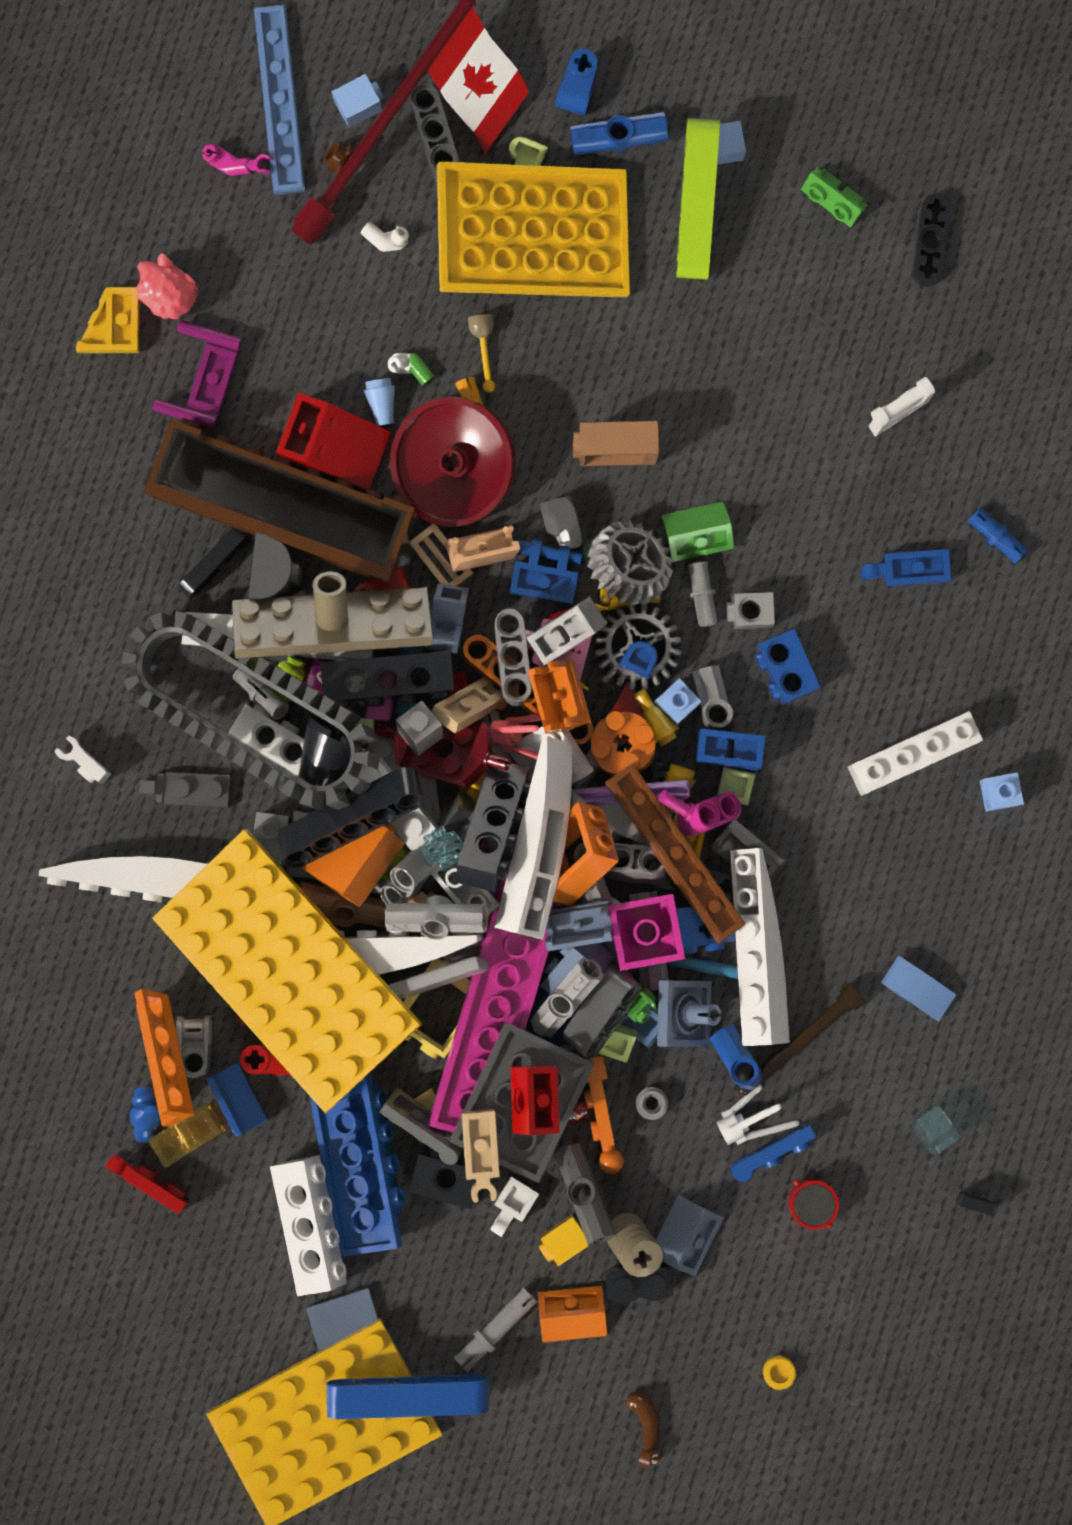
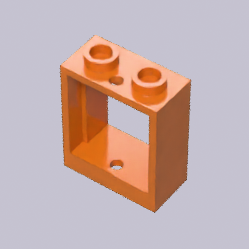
M577 802L570 809L565 849L553 902L568 906L573 905L619 861L606 820L607 818L602 808ZM582 835L587 852L569 867L565 850Z

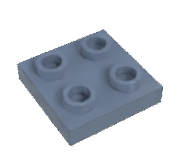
M659 980L657 1046H710L711 1026L717 1025L721 1019L719 1016H711V1013H721L718 1005L711 1004L712 981Z

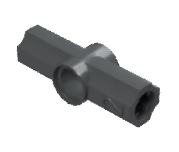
M577 1143L559 1149L554 1155L567 1187V1198L575 1208L588 1245L593 1246L611 1240L616 1234L603 1202L602 1189L595 1181L582 1144ZM589 1186L591 1196L586 1202L581 1203L579 1192L582 1188Z

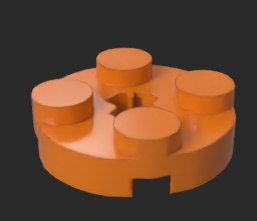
M611 712L597 724L592 733V755L599 767L609 775L615 776L632 763L640 773L651 764L655 756L656 743L654 732L648 722L637 714L631 712ZM628 737V742L632 747L629 751L624 748V752H618L616 740Z

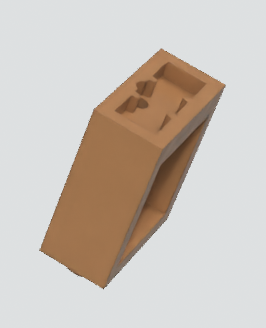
M658 421L580 423L579 432H573V458H579V466L656 465L659 454Z

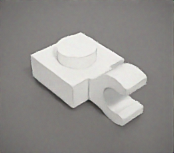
M68 736L66 739L72 744V751L69 754H64L62 750L57 748L55 750L56 755L65 761L75 760L81 766L77 771L90 783L96 780L103 784L110 777L111 773L86 752L77 739Z
M511 1176L494 1203L502 1211L491 1226V1231L502 1237L513 1217L522 1222L539 1193Z

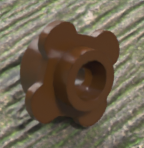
M337 141L329 148L323 160L329 166L328 172L331 173L334 170L337 173L341 170L351 156L350 153L353 149L351 144L345 146Z

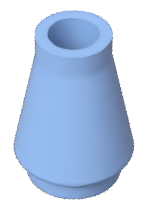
M384 378L365 382L366 390H364V394L375 419V424L381 426L395 423V385H391V379Z

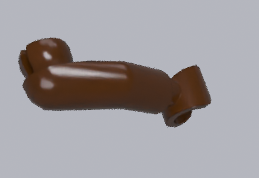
M631 1392L627 1397V1407L630 1410H636L643 1425L642 1441H644V1449L641 1452L638 1464L639 1466L650 1467L651 1464L658 1463L661 1458L660 1451L655 1449V1443H658L660 1418L647 1394L644 1392L640 1394L638 1392Z

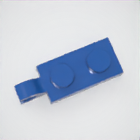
M949 549L885 553L883 555L884 563L864 564L861 567L862 580L885 578L886 587L951 582Z

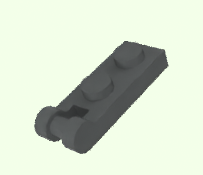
M399 1088L395 1089L379 1112L392 1123L412 1134L417 1140L438 1152L441 1161L447 1165L455 1164L460 1158L461 1152L464 1151V1148L449 1141L453 1132L428 1125L431 1115L430 1109Z

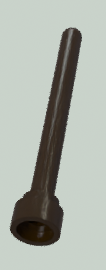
M849 983L839 990L840 995L836 997L837 1002L760 1067L763 1072L761 1083L846 1010L848 1012L852 1009L856 1011L865 1003L864 999ZM754 1073L751 1074V1075H750L746 1080H744V1081L750 1080V1079L753 1077ZM738 1086V1093L742 1096H747L754 1090H744Z

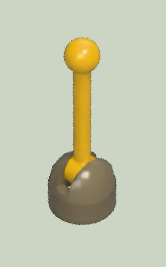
M475 315L467 318L470 332L475 337L480 338L485 376L483 389L485 392L490 393L494 391L495 383L491 380L486 338L493 331V315Z

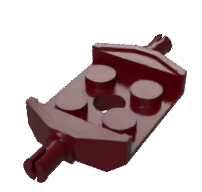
M378 722L377 726L379 728H375V735L393 739L395 764L398 768L411 767L419 775L468 788L475 784L485 769L489 770L490 766L508 771L511 765L510 757L500 756L492 752L490 729L483 722H481L480 726L471 724L457 733L452 732L442 724L444 737L419 756L415 754L400 736L397 726ZM443 745H453V751L449 756H438V751Z

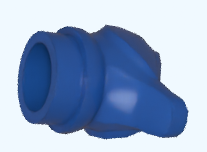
M140 1087L134 1090V1097H132L134 1107L130 1111V1120L134 1126L135 1141L149 1142L152 1139L154 1130L161 1121L154 1088Z

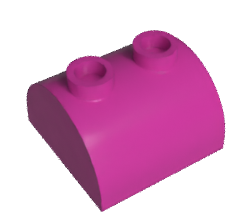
M673 894L608 906L620 971L685 959Z

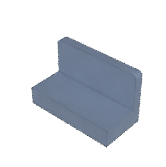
M679 1195L656 1239L663 1252V1261L677 1270L696 1276L724 1217Z

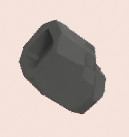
M571 496L541 503L540 510L547 533L556 537L560 546H566L570 549L580 547L583 541Z

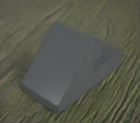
M459 790L440 812L438 827L440 833L454 835L462 846L476 807L464 790Z

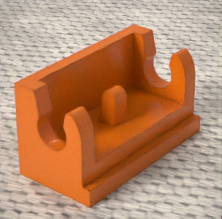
M574 659L547 662V667H534L527 670L545 733L567 732L591 722Z

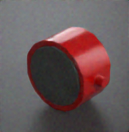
M798 1178L793 1181L795 1186L792 1187L788 1197V1209L792 1217L801 1226L811 1230L823 1229L826 1226L828 1229L833 1227L832 1222L835 1220L839 1210V1199L834 1189L826 1182L816 1178H808L801 1181Z

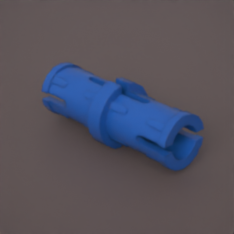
M982 507L967 521L988 539V545L991 547L993 545L996 546L1013 564L1028 550L1027 547L1022 545L1007 531L1008 527L1005 524L1001 526Z

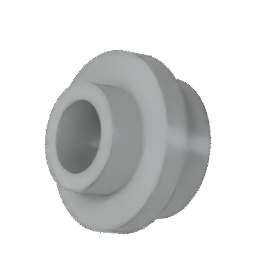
M647 1087L638 1094L636 1108L642 1117L655 1120L666 1113L668 1099L661 1089ZM649 1097H655L658 1100V1106L655 1109H648L646 1107V1100Z

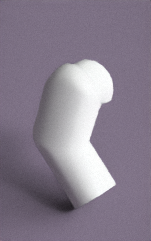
M369 222L361 231V234L383 252L401 250L408 244L409 233L403 227H397L393 231L384 233L372 222Z

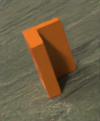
M602 1286L537 1292L543 1342L607 1335Z

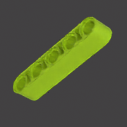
M687 119L676 278L708 280L720 120Z

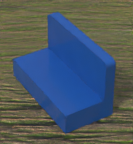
M239 1062L206 1079L235 1137L269 1120Z

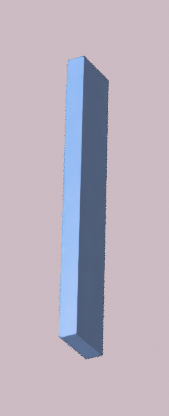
M286 5L254 8L269 156L273 157V160H270L273 193L278 195L306 192Z

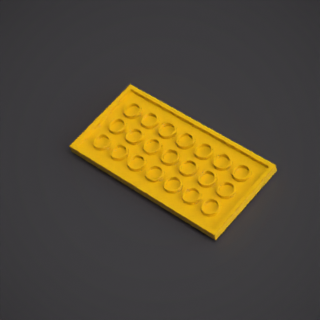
M244 829L152 918L325 1113L329 1112L422 1024L248 829Z

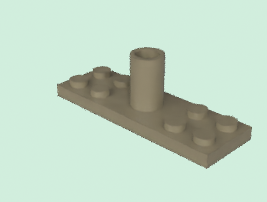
M328 571L315 577L313 581V595L275 597L266 600H232L235 659L432 645L427 587L347 593L345 578L337 572Z

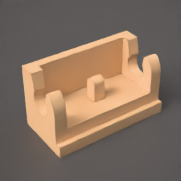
M508 525L504 526V528L446 540L445 545L453 572L514 559L520 550V545L518 541L513 542V526Z

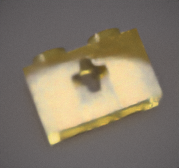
M207 1103L195 1110L193 1116L172 1127H168L149 1139L148 1142L164 1168L226 1130L211 1105Z

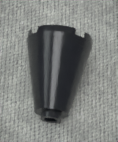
M312 715L306 726L298 776L314 786H326L337 781L345 773L350 762L351 748L346 735L339 728L319 716ZM368 744L362 745L363 752L368 748ZM324 794V806H326V794ZM301 804L302 806H304V807H306V808H309V809H312V810H317V809H315V808H311V807H309V806H306V805Z

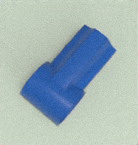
M734 1024L723 1027L715 1032L709 1039L729 1071L731 1079L744 1090L757 1088L763 1079L762 1069L755 1061L748 1047L743 1046L742 1037ZM744 1066H752L754 1068V1075L748 1081H741L739 1079V1071Z

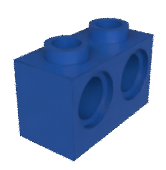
M795 629L758 644L756 647L758 653L754 654L755 660L761 672L767 670L771 679L767 686L774 701L779 699L781 705H785L820 688ZM781 646L786 650L787 658L784 662H776L772 659L770 655L772 647ZM793 675L798 678L800 682L798 691L791 692L784 687L783 680L785 676Z
M700 729L698 731L695 763L759 771L762 769L765 736Z

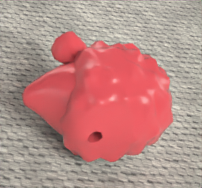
M161 253L157 257L158 263L142 261L137 265L140 280L136 288V296L139 301L151 309L154 315L162 319L171 318L176 320L194 307L198 296V287L188 274L176 267L166 255Z

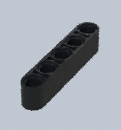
M411 767L396 769L371 782L370 784L372 785L364 795L355 792L347 794L349 806L338 810L326 805L323 810L318 809L283 827L278 833L285 866L291 868L303 867L421 807L424 803V796L418 772Z

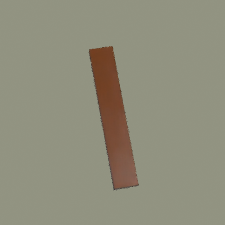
M633 763L607 780L605 785L717 944L743 927L746 923L661 802L658 801V798Z

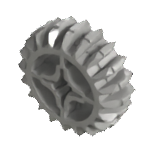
M630 520L624 522L623 525L618 521L612 524L611 527H605L592 541V547L587 555L591 559L587 567L594 570L591 579H598L600 581L598 589L605 588L609 591L608 598L615 595L618 597L619 604L627 600L631 607L638 602L644 605L650 600L657 599L662 593L661 591L668 587L669 579L673 573V570L670 568L673 559L667 557L670 548L661 546L662 538L656 539L652 536L653 529L646 532L643 530L642 523L634 527Z
M629 604V614L625 615L624 610L619 607L616 610L619 619L616 620L613 616L608 615L606 620L611 627L604 626L599 630L602 634L606 635V638L596 637L595 643L603 645L604 648L596 650L595 656H606V659L599 663V667L603 669L610 665L612 669L608 671L606 677L611 679L616 673L620 675L617 680L618 686H622L626 678L630 680V690H634L636 681H641L642 689L647 690L648 682L645 678L623 668L618 663L622 660L628 647L633 644V637L634 639H639V641H649L648 643L652 646L661 640L664 641L665 651L663 659L654 667L649 677L655 686L660 684L657 674L660 673L665 679L670 677V673L665 666L674 669L677 667L678 663L670 659V656L678 657L681 655V650L672 648V645L681 643V638L670 637V634L677 631L676 625H671L668 628L664 626L670 619L669 615L663 616L661 620L656 618L659 614V608L655 607L652 614L648 615L646 614L647 604L641 606L640 613H636L635 606L631 607ZM631 622H645L655 627L658 631L643 635L636 630L635 626L633 627ZM622 627L625 631L627 644L613 654L611 648L612 638L616 631Z

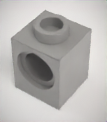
M773 592L734 594L732 602H727L728 622L733 621L734 629L772 628L775 625ZM747 603L754 604L759 612L758 617L755 619L746 618L742 614V606Z

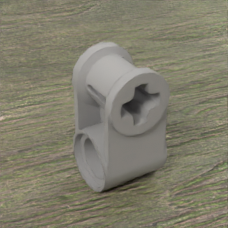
M205 1015L204 1019H184L183 1016H178L176 1033L185 1074L187 1077L192 1078L202 1077L208 1073L211 1067V1015ZM189 1029H201L200 1032H188ZM195 1053L200 1055L203 1060V1066L198 1072H192L187 1066L188 1058Z

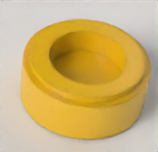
M777 1355L765 1362L763 1377L771 1388L783 1390L793 1384L796 1378V1369L790 1359Z

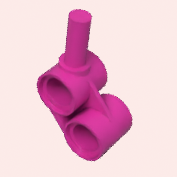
M663 790L658 796L659 802L678 813V827L688 837L701 834L733 821L741 814L740 801L731 792L721 793L697 804L685 803L666 790Z

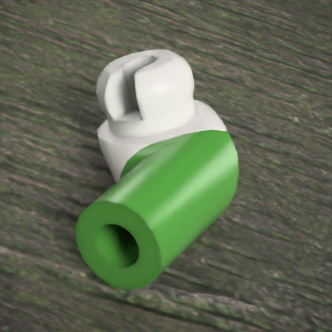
M396 353L388 360V368L391 372L413 374L422 386L427 385L435 378L417 354Z

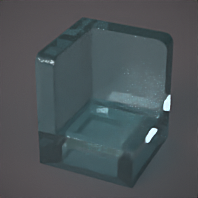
M935 1106L918 1119L912 1118L908 1121L929 1153L934 1156L962 1138L940 1106Z

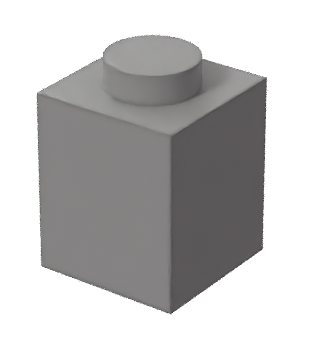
M420 701L396 719L398 733L417 756L444 737L442 724L423 701Z

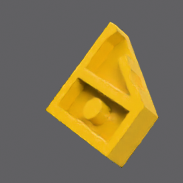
M137 287L105 288L99 300L97 310L93 312L88 321L89 326L85 334L76 345L77 353H139L140 301L136 296Z

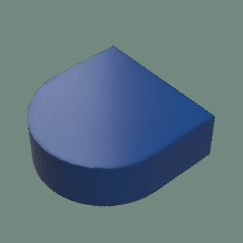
M635 642L628 647L619 665L648 680L657 663L656 649L648 642Z

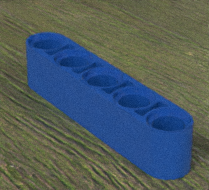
M480 1374L334 1379L326 1382L327 1417L330 1419H367L483 1414L489 1411L488 1377Z

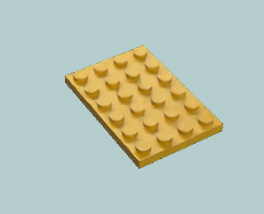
M439 162L437 164L440 292L627 298L630 295L626 169Z
M381 1318L207 1411L206 1415L265 1525H278L442 1436V1431L434 1416L367 1419H330L327 1417V1381L349 1378L412 1376Z

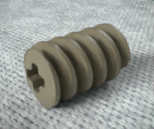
M632 1213L617 1215L611 1220L616 1236L607 1241L608 1245L619 1259L623 1268L630 1275L646 1277L653 1274L663 1261L661 1247L637 1215Z

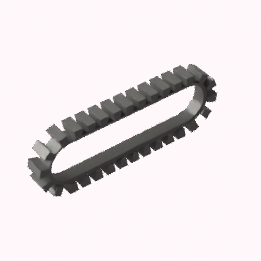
M176 611L174 620L173 617L160 612L150 616L157 630L152 634L150 631L137 626L130 635L131 638L143 645L138 655L123 651L121 665L133 670L137 669L138 675L123 679L129 692L142 696L138 703L152 710L158 716L169 720L168 722L184 730V732L192 737L199 739L200 742L215 749L216 752L224 757L231 759L235 764L247 769L251 774L263 779L267 784L279 789L283 794L300 801V804L319 810L324 809V794H326L327 806L339 810L350 805L343 790L349 787L351 791L364 795L372 785L359 778L358 775L362 765L378 770L380 756L369 751L363 752L362 745L377 741L373 729L362 723L353 729L362 718L360 715L347 709L337 701L330 699L327 695L263 657L235 659L234 639L188 613ZM187 636L336 726L346 735L351 748L350 762L345 773L332 784L314 786L160 691L151 675V662L155 651L169 638Z

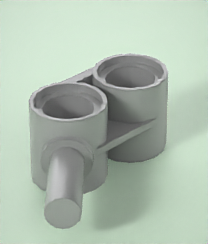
M412 850L391 870V878L385 881H378L370 893L380 894L386 905L387 903H408L422 890V887L433 871L432 861L422 851Z

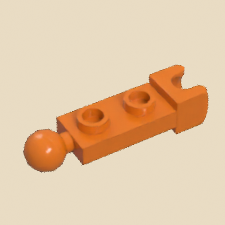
M600 1054L588 1059L594 1062L595 1065L586 1082L589 1083L590 1089L584 1090L587 1109L594 1108L596 1121L590 1122L593 1140H600L603 1152L598 1159L599 1167L604 1173L616 1174L623 1168L624 1158L615 1149L602 1080L607 1079L603 1055Z

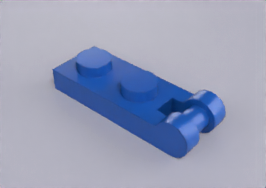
M806 1123L736 1160L730 1168L732 1176L739 1182L748 1181L752 1176V1171L764 1165L768 1169L783 1161L781 1155L791 1150L796 1154L812 1145L810 1140L816 1137L811 1126Z

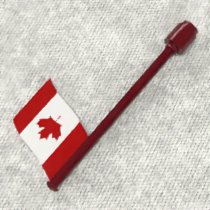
M460 0L322 197L318 196L316 200L310 197L293 220L295 225L291 229L295 235L309 245H312L315 240H320L336 217L331 212L334 208L333 203L426 71L429 73L443 99L471 130L483 154H486L529 91L518 69L492 40L475 12L473 6L476 7V0Z

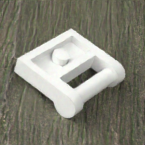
M926 377L917 381L916 387L909 389L890 404L882 408L878 407L871 412L873 420L868 427L875 437L930 401L935 394V389Z

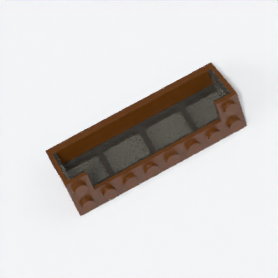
M182 418L178 422L171 419L144 489L146 495L252 535H256V533L266 534L269 538L281 542L287 548L383 583L391 584L419 519L416 509L411 505L412 501L394 495L393 499H389L369 489H366L364 494L353 490L354 484L336 478L334 483L323 479L324 473L306 467L304 472L293 468L294 462L276 456L274 461L263 457L265 452L247 445L244 450L233 446L235 441L222 435H216L215 439L208 437L204 434L205 430L199 428L200 424L192 420Z

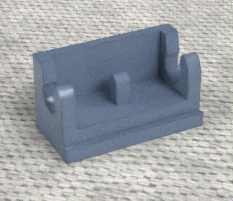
M609 899L552 908L546 926L547 938L545 944L547 951L612 941L613 930L608 908L610 905Z

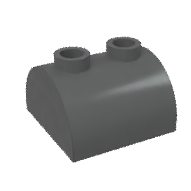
M256 533L248 598L252 600H266L275 597H288L295 586L302 585L303 567H300L299 562L293 561L291 555L281 542L269 538L266 534Z

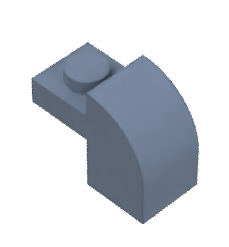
M437 584L431 615L432 645L425 646L426 649H432L436 652L451 651V653L457 654L462 638L469 588Z

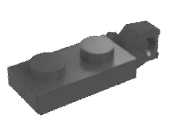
M158 773L157 781L140 780L139 793L156 795V802L164 803V805L229 808L231 775Z

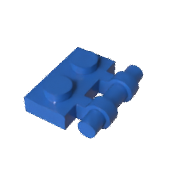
M533 540L532 543L519 541L520 550L518 553L530 555L529 562L515 561L510 594L573 606L579 573L567 571L566 569L568 562L580 565L583 552L570 550L566 546L557 548L542 545V541ZM539 557L558 560L557 568L538 565Z

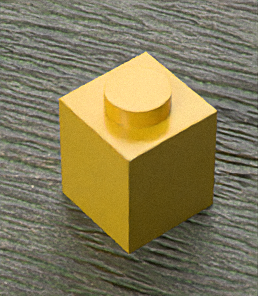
M571 1214L541 1234L540 1239L543 1243L538 1247L548 1262L554 1260L560 1266L589 1245L582 1227L574 1215Z

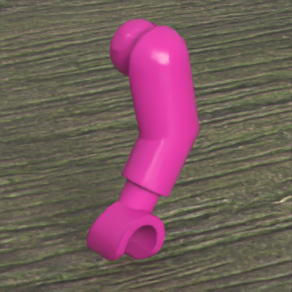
M208 144L202 150V152L206 153L202 154L204 160L227 175L250 174L255 170L265 175L271 173V171L262 168V164L266 159L273 160V157L266 154H261L252 160L250 157L236 158L219 145Z

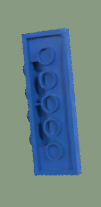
M371 1072L327 1113L310 1097L321 1161L326 1172V1188L328 1196L332 1201V1216L335 1229L339 1234L341 1257L398 1249L403 1246L397 1213L402 1212L401 1206L405 1204V1192L401 1186H397L395 1174L399 1171V1160L396 1154H391L389 1143L393 1139V1128L390 1122H385V1116L379 1113L387 1101V1095L383 1089H379L378 1083H372Z

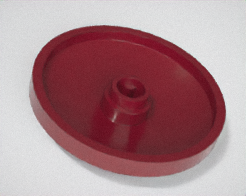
M446 397L424 403L405 418L397 430L392 443L390 469L392 480L399 496L412 501L411 505L414 506L420 518L436 525L456 527L481 521L492 514L503 503L513 484L516 470V455L512 438L506 426L492 410L470 399Z

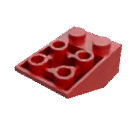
M298 392L276 453L278 457L294 462V465L305 469L309 467L324 473V476L335 480L339 478L354 484V487L366 491V489L370 490L391 432L330 403Z

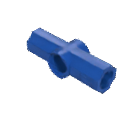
M664 112L635 117L616 115L608 121L570 126L574 156L609 150L622 152L629 147L668 142L667 122ZM615 129H622L627 133V136L623 139H616L611 135V132Z

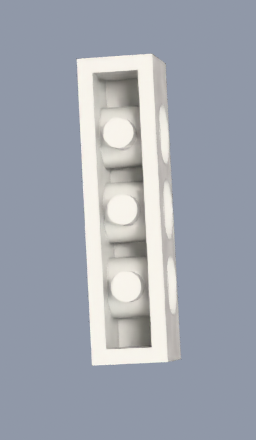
M257 703L253 708L245 704L228 733L298 775L301 757L296 761H290L286 758L285 753L287 747L291 744H299L303 750L304 739L297 735L300 729L283 720L281 725L271 720V715ZM266 727L272 728L275 732L274 740L269 744H261L258 740L259 732Z
M969 711L848 766V769L862 796L983 741Z
M320 1155L286 1161L271 1166L270 1169L297 1296L332 1291L347 1284L346 1266L341 1258L339 1234L335 1229L333 1221V1206L328 1196L325 1183L326 1172L321 1164ZM302 1188L306 1191V1197L303 1194ZM309 1220L313 1224V1229L310 1227ZM316 1252L318 1253V1255H319V1257H320V1262L318 1261V1259H317V1257H316Z

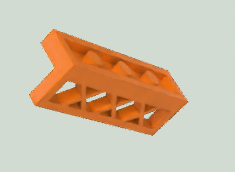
M140 989L134 992L137 1003L136 1008L162 1126L172 1127L193 1116L194 1110L169 996L165 993Z

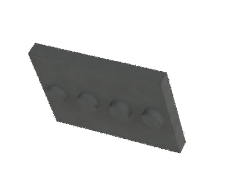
M505 1021L462 1112L494 1109L499 1165L539 1183L595 1063ZM532 1065L558 1067L560 1133L543 1135L513 1133L510 1067ZM461 1115L449 1141L464 1148Z

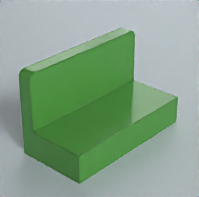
M723 502L667 513L661 516L667 534L670 558L673 559V562L734 549L731 521Z

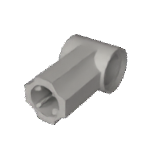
M719 665L693 671L692 677L697 696L701 700L702 721L705 727L718 731L726 729L733 717V709L728 702ZM713 708L722 709L726 714V720L722 723L713 722L709 717V711Z

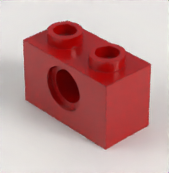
M548 1065L510 1067L513 1133L522 1135L560 1133L558 1067Z

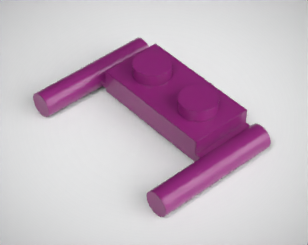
M180 320L177 332L207 341L187 407L156 398L152 410L179 419L186 418L214 429L235 368L242 338Z

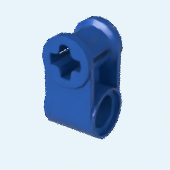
M579 49L572 53L564 79H562L555 102L556 108L583 116L586 115L597 69V58L592 51ZM581 62L587 63V68H585L584 72L578 71V66L581 65Z

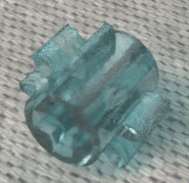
M444 826L423 837L425 843L422 847V853L425 860L431 866L439 864L440 869L445 870L458 862L463 844L455 831L446 833Z

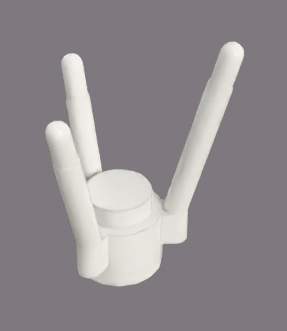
M760 1084L730 1109L722 1112L723 1119L716 1123L728 1145L735 1141L739 1145L750 1139L799 1126V1121L795 1120L748 1132L750 1131L749 1125L781 1110V1105L776 1104L745 1120L741 1113L735 1116L742 1107L763 1089V1086Z

